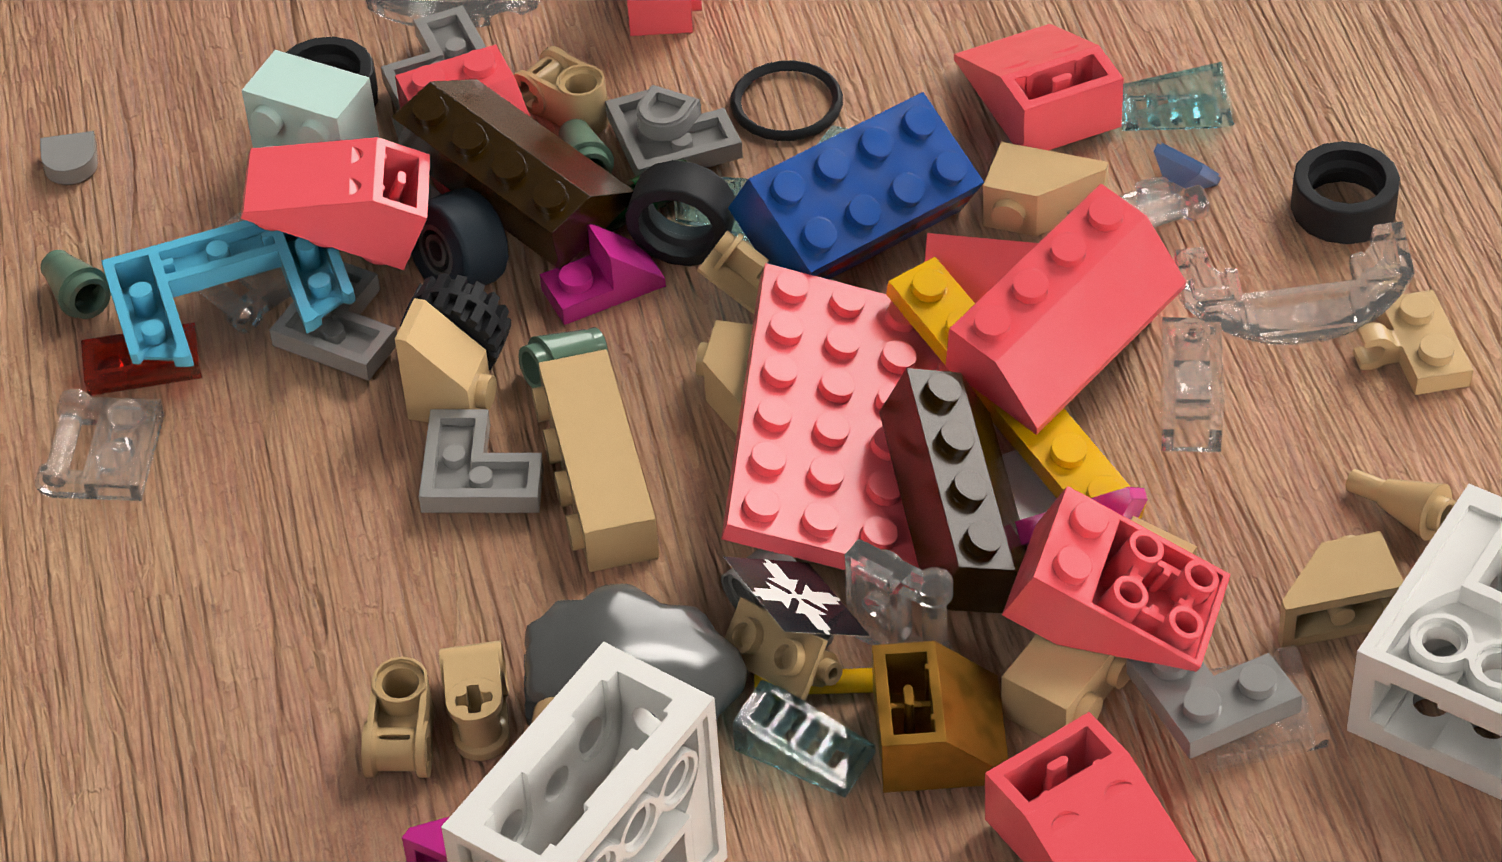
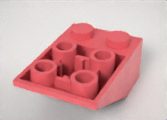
M1047 24L954 54V61L1013 144L1049 151L1121 127L1124 78L1099 45L1057 26Z
M378 137L251 148L247 160L241 219L252 222L264 230H278L306 239L318 247L334 248L360 256L375 265H388L404 270L428 216L430 154Z
M1067 486L1036 524L1002 616L1056 645L1197 672L1202 665L1231 574Z
M1090 712L985 773V820L1023 862H1197L1130 753Z

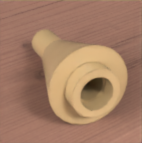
M1358 469L1352 470L1346 480V490L1348 492L1377 502L1380 508L1424 541H1429L1433 538L1456 503L1452 499V490L1448 484L1398 479L1384 480Z

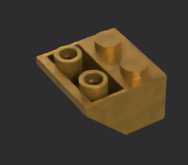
M936 641L872 645L873 697L883 793L985 786V773L1009 759L998 676Z

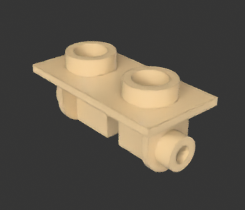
M727 230L698 268L697 272L754 314L759 279L764 265L769 259L743 241L744 236L741 233L736 237Z
M740 597L725 639L738 648L747 670L806 700L811 686H832L839 681L842 675V665L838 662V657L835 653L825 649L828 643L827 640L810 633L784 632L765 608L746 598Z

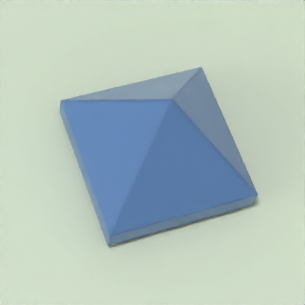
M1157 143L1154 154L1169 197L1218 185L1221 179L1218 176L1219 173L1164 143H1161V145Z

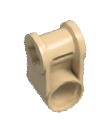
M550 46L542 51L540 60L526 71H516L513 74L529 113L539 115L560 127L568 120L581 119L588 123L595 134L603 131L609 125L605 103L608 100L605 77L599 68L568 55L559 47Z
M502 641L439 649L445 703L449 717L452 719L453 740L457 752L464 758L472 761H485L495 758L506 749L510 739L506 697L509 696V685Z
M403 656L391 658L379 665L371 679L368 717L363 727L361 743L364 777L376 778L379 771H415L418 778H429L433 759L432 733L435 712L427 670L422 663L413 658Z

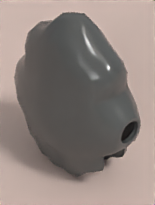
M631 584L604 585L596 588L583 600L556 601L541 618L527 625L525 631L524 695L526 700L524 706L528 725L532 723L536 704L548 697H555L603 642L714 697L716 721L719 715L743 692L749 674L738 648L714 629L706 614L694 606L660 603Z

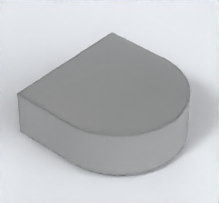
M651 85L637 105L638 128L645 137L655 141L678 139L689 131L700 116V99Z
M94 131L40 138L41 161L45 175L52 182L63 185L77 184L88 179L96 171L98 153Z

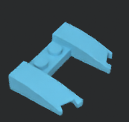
M246 220L101 260L132 364L138 365L143 360L174 361L175 367L194 366L173 299L177 296L281 267L306 334L323 325L321 318L341 304L351 305L356 301L353 287L338 249L318 247L306 239L278 230H264Z

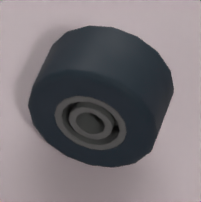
M468 187L454 189L428 199L427 220L411 253L414 263L424 280L430 276L437 280L439 274H449L451 280H455L457 275L467 277V283L472 285L476 281L483 285H488L498 280L506 270L509 258L508 241L502 221L491 203L481 193Z

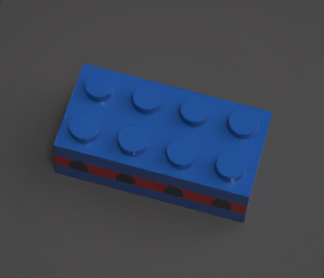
M921 92L749 178L728 209L754 249L769 259L767 264L831 279L960 212L985 182L925 93Z

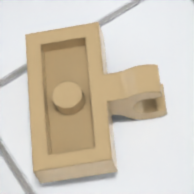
M1434 290L1379 298L1376 316L1380 323H1366L1357 327V334L1364 347L1353 348V355L1360 369L1373 370L1383 365L1399 362L1414 395L1470 386L1473 368Z

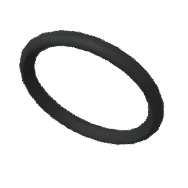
M795 60L766 63L746 73L735 84L731 93L730 107L737 122L750 133L774 141H795L809 138L828 128L840 114L843 106V93L836 79L821 67ZM780 71H797L813 75L823 81L831 92L832 104L827 114L813 125L796 130H773L757 125L747 117L741 105L742 96L745 89L759 77Z

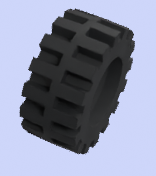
M439 274L437 280L430 276L424 280L423 284H419L407 306L400 327L413 299L426 300L486 349L490 371L496 363L510 332L511 319L507 318L509 314L507 306L498 305L500 297L494 291L489 294L483 291L485 285L478 281L474 285L467 283V277L457 275L455 280H451L449 274Z

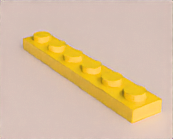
M933 257L889 280L886 295L946 365L949 328L975 303L939 260ZM972 387L990 412L992 422L1056 498L1059 497L1067 486L1089 498L1125 487H1131L1064 408L1036 435ZM1145 506L1138 517L1139 519L1143 517Z

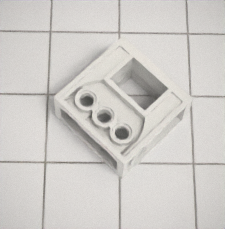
M1468 484L1357 650L1347 731L1502 800V737L1489 739L1482 737L1474 730L1475 727L1479 726L1502 736V497ZM1422 699H1428L1437 703V708L1446 713L1436 717L1426 716L1417 711L1414 704Z
M603 642L441 826L447 862H724L728 856L714 697Z

